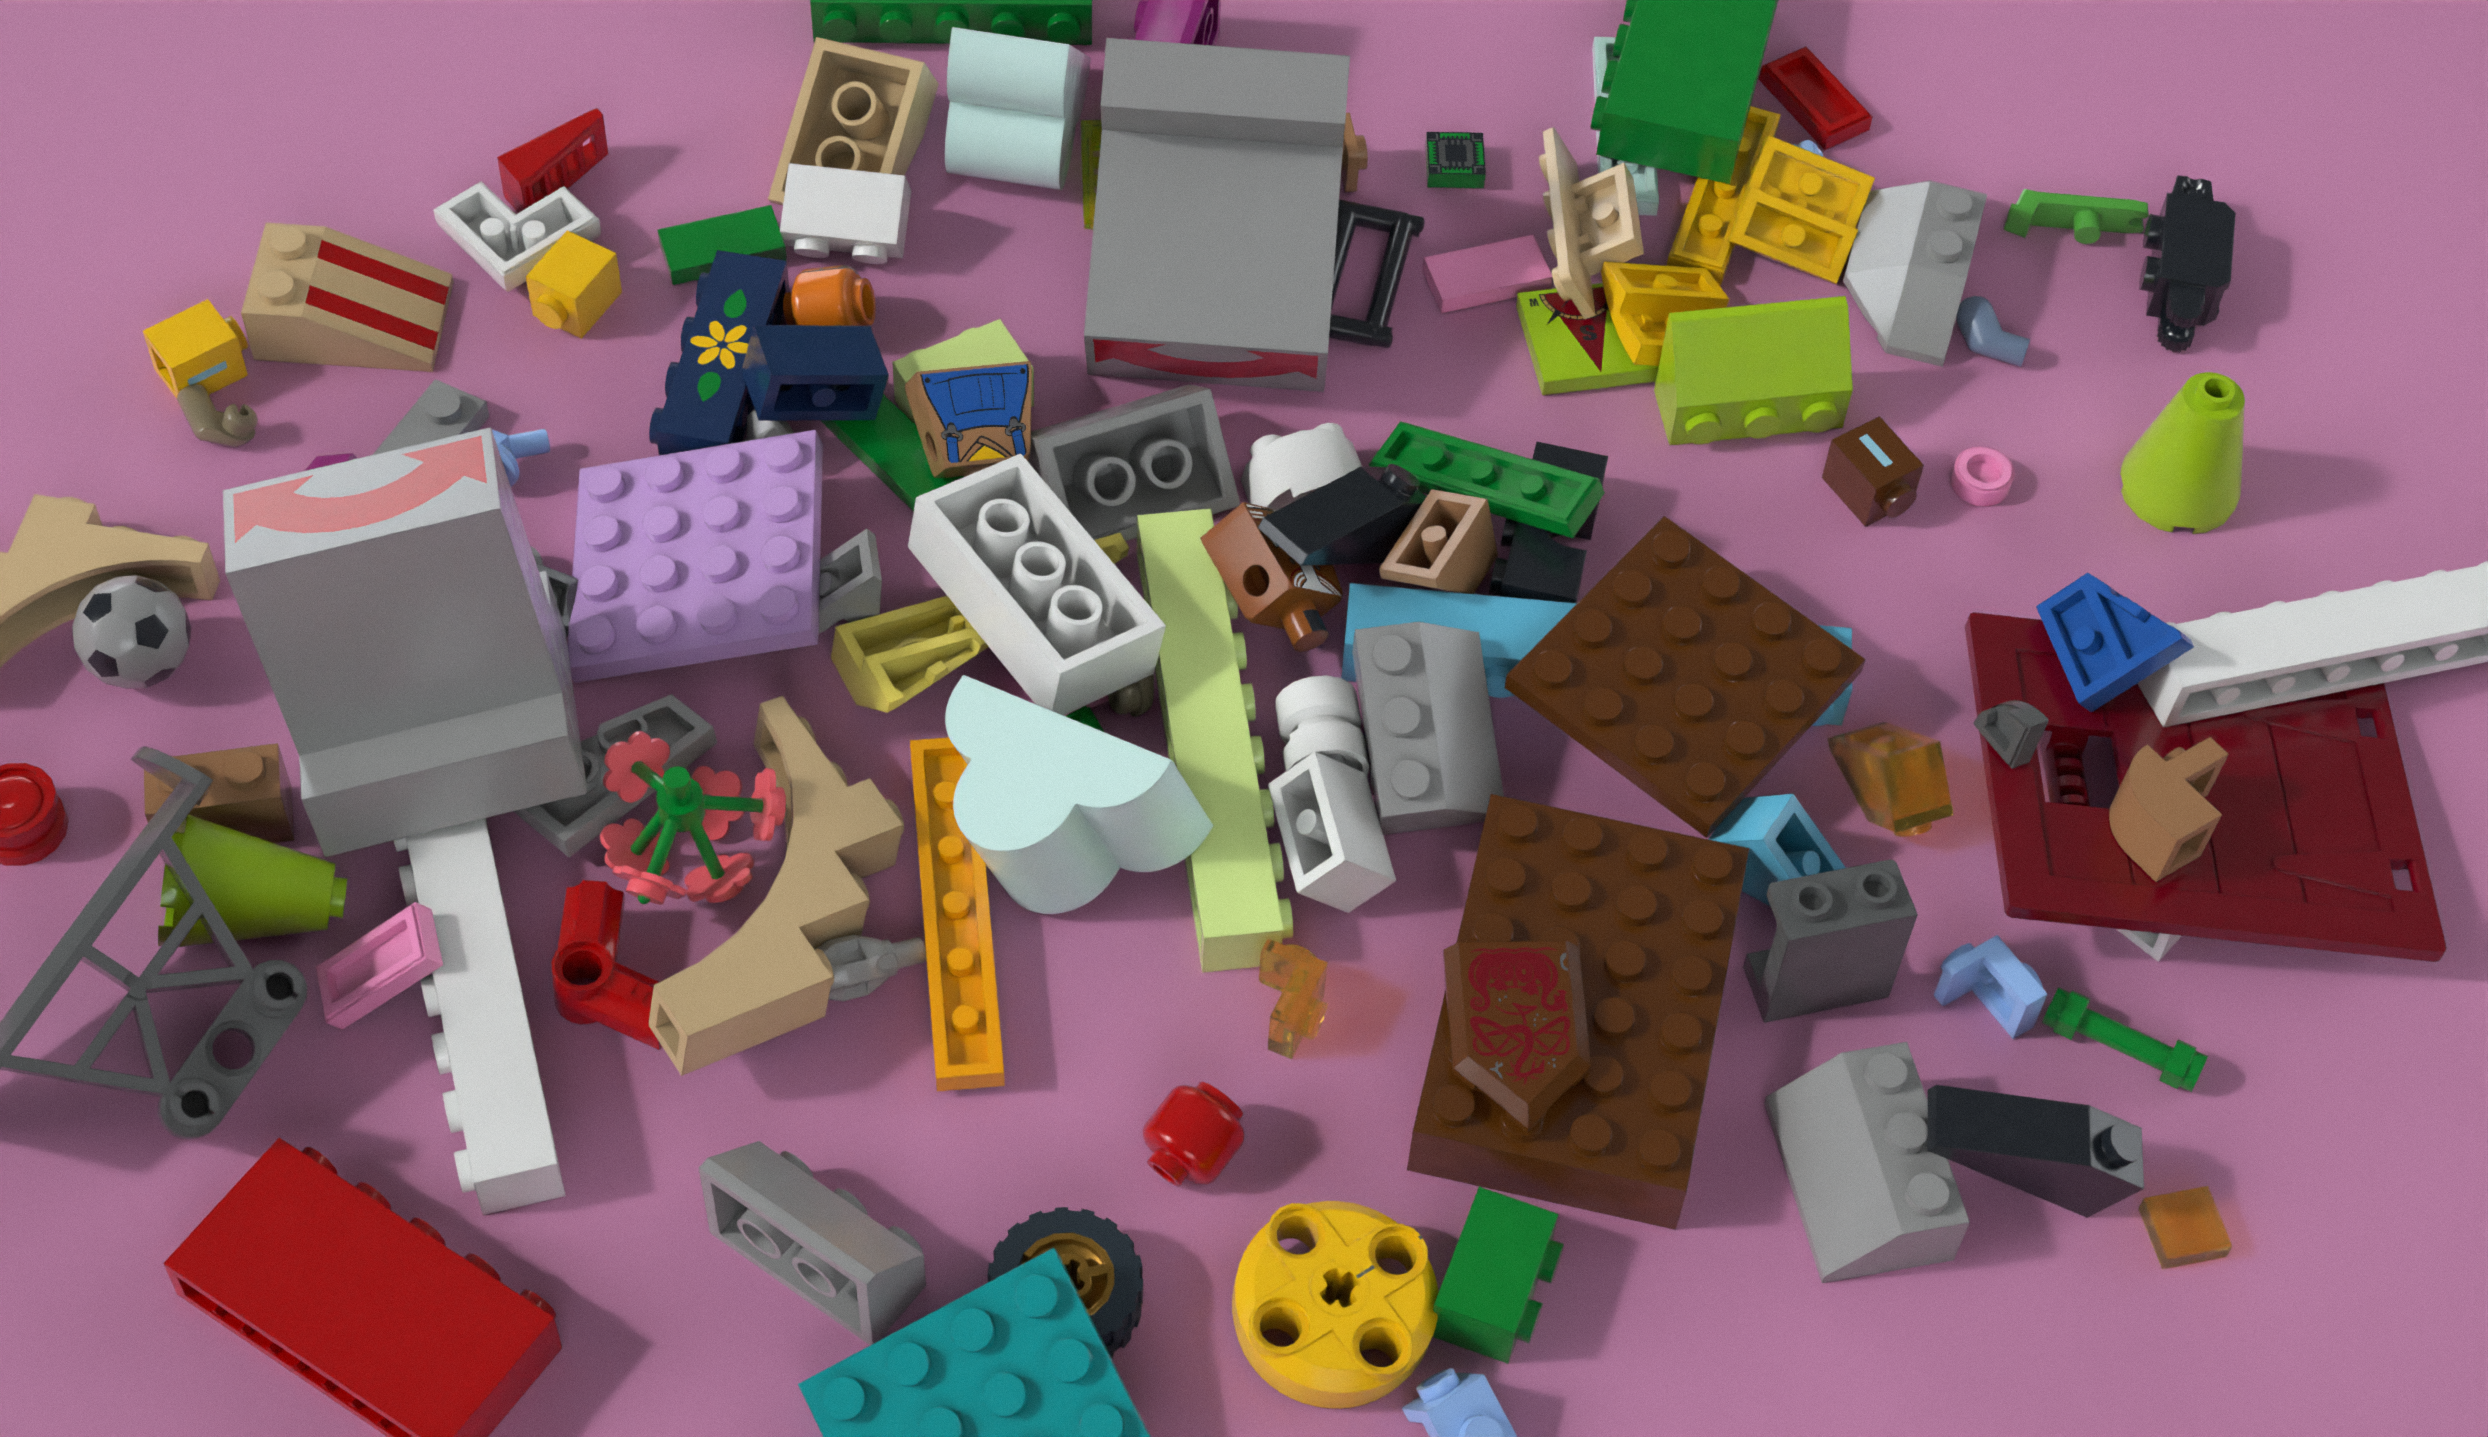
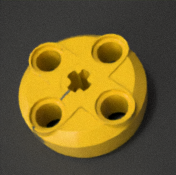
M1320 1201L1308 1204L1291 1203L1280 1207L1271 1216L1270 1221L1258 1231L1244 1251L1233 1286L1232 1315L1236 1335L1245 1357L1258 1375L1270 1386L1291 1399L1311 1406L1336 1409L1351 1408L1368 1404L1389 1394L1403 1383L1421 1363L1437 1324L1438 1315L1433 1311V1307L1439 1290L1433 1267L1428 1259L1427 1245L1423 1237L1415 1229L1404 1224H1398L1377 1210L1355 1203L1343 1201ZM1297 1239L1306 1244L1310 1252L1292 1254L1287 1252L1280 1245L1279 1241ZM1383 1258H1392L1405 1266L1407 1272L1401 1275L1385 1272L1378 1265L1377 1261ZM1268 1329H1280L1292 1337L1294 1344L1286 1347L1275 1346L1263 1338L1262 1332ZM1378 1349L1387 1354L1393 1364L1387 1367L1371 1365L1362 1357L1361 1351Z

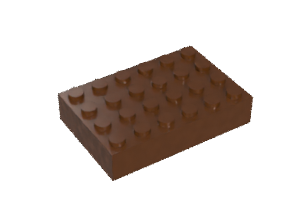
M1491 794L1456 943L1567 940L1578 946L1591 1070L1573 1089L1569 1088L1546 1111V1115L1526 1133L1506 1117L1507 1111L1480 1089L1472 1090L1453 1074L1445 990L1412 1132L1407 1171L1676 1230L1689 1183L1749 848Z

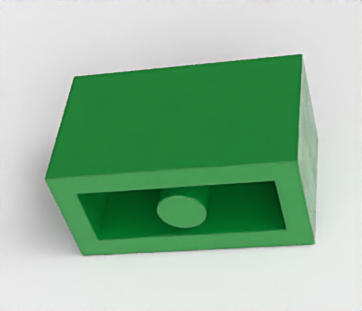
M1479 1186L1434 1303L1433 1311L1438 1315L1432 1337L1509 1364L1517 1340L1530 1344L1543 1303L1532 1300L1539 1280L1552 1283L1564 1248L1563 1243L1553 1240L1558 1214Z

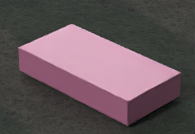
M1534 235L1424 257L1422 270L1441 313L1516 298L1520 292L1551 289L1553 279Z
M414 902L316 966L327 1024L343 1030L443 966L432 909Z

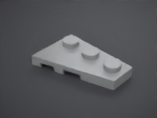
M672 694L599 724L597 735L581 741L587 793L513 812L566 856L571 857L597 837L606 825L615 823L656 791L648 787L641 799L628 803L618 796L617 791L611 792L605 788L603 777L609 769L606 767L604 759L611 745L620 741L628 742L630 736L636 731H644L651 739L660 738L667 742L670 747L669 758L662 766L665 772L675 766L686 768L716 745L717 739L713 726Z

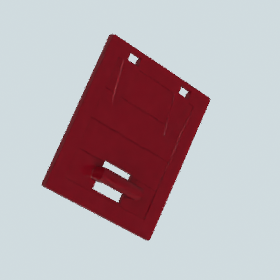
M1977 612L1970 613L1965 624V633L1977 717L1984 710L1998 704L2017 700L2032 705L2049 720L2044 730L2047 733L2041 743L2050 802H2045L2037 747L2030 762L2012 769L1980 733L2004 912L2007 916L2027 920L2438 962L2441 960L2447 949L2384 683L2163 727L2138 684H2135L2093 712L2081 706L2075 697L2042 620ZM2357 718H2372L2377 737L2361 736ZM2089 736L2111 738L2119 787L2133 758L2147 744L2163 759L2178 747H2182L2186 751L2211 737L2229 754L2208 796L2204 797L2222 816L2200 857L2155 882L2126 854L2112 833L2109 822L2110 809L2090 807L2082 759ZM2392 870H2408L2413 891L2396 889Z

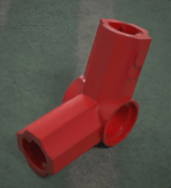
M583 880L576 886L567 887L558 950L555 952L551 962L556 1009L569 1022L580 1025L598 1022L660 1050L662 1045L649 1027L653 988L659 981L616 962L625 904L624 892L614 889L605 881ZM579 978H590L596 980L595 982L590 983L588 985H576L571 983L572 981L577 980Z

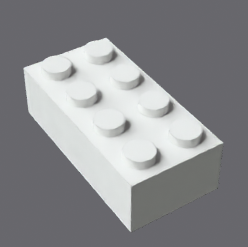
M1022 454L1013 456L916 497L908 548L1036 705L1064 716L1154 674L1166 625Z

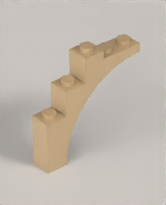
M783 696L760 703L753 745L765 767L774 769L776 787H783L785 791L787 805L784 817L786 837L785 861L766 899L735 935L700 962L655 984L653 988L649 1027L681 1076L825 1017L830 988L834 983V974L827 956L817 947L827 940L852 934L862 935L870 899L866 885L861 878L892 867L896 863L901 835L904 832L903 818L896 804L890 799L885 800L870 778L848 786L846 776L841 767L836 762H830L817 745L809 722L802 716L797 717Z

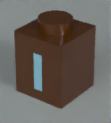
M1879 416L1831 440L1822 479L1866 527L1886 516L1890 518L1897 517L1910 508L1917 497L1916 491L1924 464Z

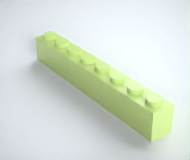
M1211 509L1137 515L1136 548L1143 598L1166 625L1155 667V675L1168 758L1174 762L1213 824L1211 831L1202 844L1184 859L1202 973L1281 965L1283 939L1293 938V916L1289 898L1278 899L1276 883L1283 882L1284 880L1281 847L1279 843L1269 844L1266 828L1274 827L1273 802L1269 789L1259 790L1257 774H1264L1265 772L1263 742L1260 735L1250 736L1248 722L1255 721L1256 719L1254 690L1252 683L1241 684L1239 670H1246L1247 668L1245 639L1243 632L1232 633L1230 621L1231 619L1238 618V604L1200 539L1214 527Z

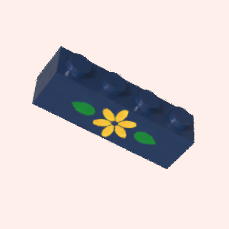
M717 250L710 273H701L696 289V305L698 308L695 317L687 316L682 327V355L680 361L671 362L668 367L665 381L667 399L664 408L656 407L650 422V443L657 444L659 456L738 443L746 439L747 416L755 408L742 373V367L753 326L783 325L785 319L783 299L785 293L790 292L787 261Z

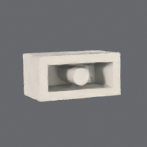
M789 163L780 233L786 244L794 247L796 254L806 257L826 258L829 256V251L852 253V259L869 264L887 263V257L903 258L911 188L905 175Z
M1313 752L1268 784L1297 893L1349 913L1396 881L1366 773L1318 752Z

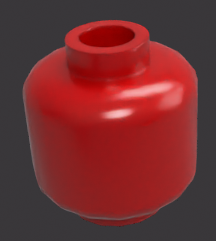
M1201 1081L1196 1087L1189 1085L1176 1086L1144 1125L1143 1139L1148 1148L1153 1152L1147 1160L1148 1165L1158 1175L1177 1187H1180L1185 1179L1201 1185L1214 1182L1244 1142V1129L1239 1122L1243 1112L1228 1096L1209 1083Z

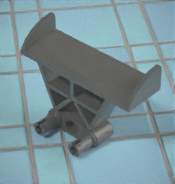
M143 746L138 748L131 760L174 790L123 855L1 1020L0 1070L159 1096L158 1117L161 1125L171 1135L180 1139H197L209 1134L219 1125L302 1009L307 998V984L303 974L293 964L283 960H269L258 964L254 969L252 968L172 839L173 834L195 805L199 806L207 796L213 779L170 755ZM160 854L191 907L140 977H138L93 947L92 944ZM198 919H200L229 966L226 968L159 974ZM80 961H83L128 991L75 1065L11 1055ZM240 984L170 1081L146 993ZM133 1010L151 1078L91 1068ZM226 1031H236L243 1034L249 1040L252 1047V1055L244 1067L228 1069L221 1066L215 1060L213 1043L219 1034Z

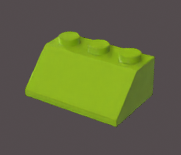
M1846 296L1669 313L1654 387L1655 397L1669 445L1707 444L1713 441L1748 437L1759 439L1778 434L1807 431L1819 433L1829 429L1843 428L1853 391L1849 310Z

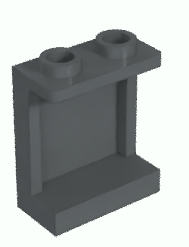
M1889 859L1773 882L1769 885L1767 898L1777 922L1771 949L1748 953L1743 966L1764 1023L1889 998L1918 916L1899 867L1894 860Z

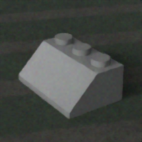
M1189 384L1031 431L1028 463L1093 540L1121 533L1125 541L1137 538V515L1211 509L1212 514H1216L1240 505L1211 388Z
M1424 622L1355 629L1352 653L1369 761L1373 800L1383 835L1484 822L1490 795L1504 796L1479 632Z
M1907 1042L1842 1052L1766 1096L1765 1108L1822 1283L1954 1260L1970 1221L1948 1159L1928 1151V1101Z
M757 1141L708 1157L699 1167L710 1233L867 1344L872 1345L879 1341L925 1288L924 1254L918 1242L903 1229L896 1226L886 1229L870 1218L862 1203L849 1192L840 1188L835 1189L833 1192L815 1180L808 1166L794 1154L787 1151H782L778 1154L762 1142Z

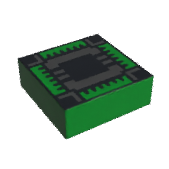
M1426 132L1427 188H1484L1486 170L1483 133Z

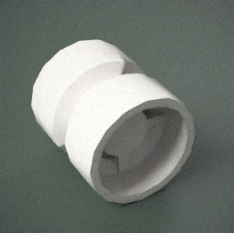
M1324 675L1307 677L1295 681L1282 689L1276 697L1275 709L1279 734L1286 744L1282 751L1285 772L1313 752H1318L1366 773L1367 777L1369 761L1365 738L1360 730L1361 714L1357 691L1353 685L1342 678Z

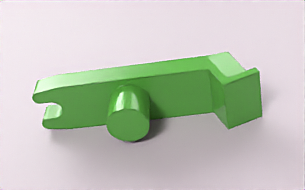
M2023 189L2016 204L2012 203L2003 230L2026 238L2032 226L2074 229V238L2077 242L2091 244L2100 238V231L2142 233L2144 231L2143 219L2149 217L2148 203L2131 199L2046 193Z

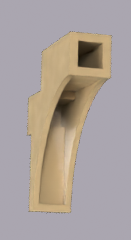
M34 494L8 553L0 552V668L22 648L41 635L65 622L75 619L80 602L96 585L115 577L137 575L161 582L179 598L213 600L220 583V578L209 543L199 542L187 536L168 537L138 532L126 526L106 527L102 525L94 503H87L75 497L56 498Z

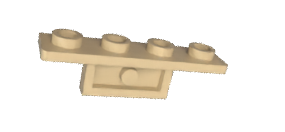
M1552 127L1543 131L1545 153L1539 156L1542 172L1549 184V190L1543 193V199L1548 214L1553 221V228L1547 231V236L1558 267L1552 269V278L1560 297L1565 302L1572 299L1583 318L1587 319L1595 315L1591 276L1601 272L1604 261L1626 263L1628 260L1644 254L1634 178L1625 163H1621L1579 181L1577 163L1556 129Z

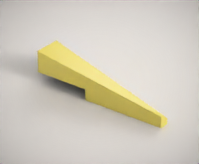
M1121 533L1094 540L1114 564L1128 555L1129 546ZM943 596L835 626L831 660L856 705L888 713L989 646L950 598Z

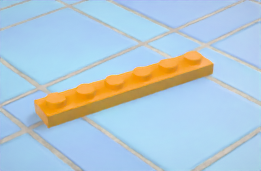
M949 737L910 740L937 1092L1005 1086L986 864L960 830L953 809L956 786L968 764L952 744Z

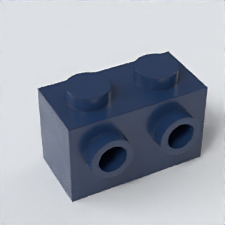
M754 325L742 367V373L759 421L876 420L889 377L871 326Z

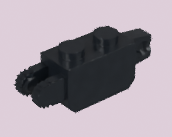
M2177 175L2172 192H2167L2160 214H2150L2148 217L2143 238V248L2152 249V255L2145 257L2139 281V290L2148 292L2146 316L2158 318V342L2166 350L2178 351L2179 353L2181 350L2186 351L2187 347L2190 348L2195 335V325L2204 326L2216 320L2223 293L2228 289L2231 282L2236 213L2225 202L2214 201L2211 181L2205 179L2195 180L2188 176Z

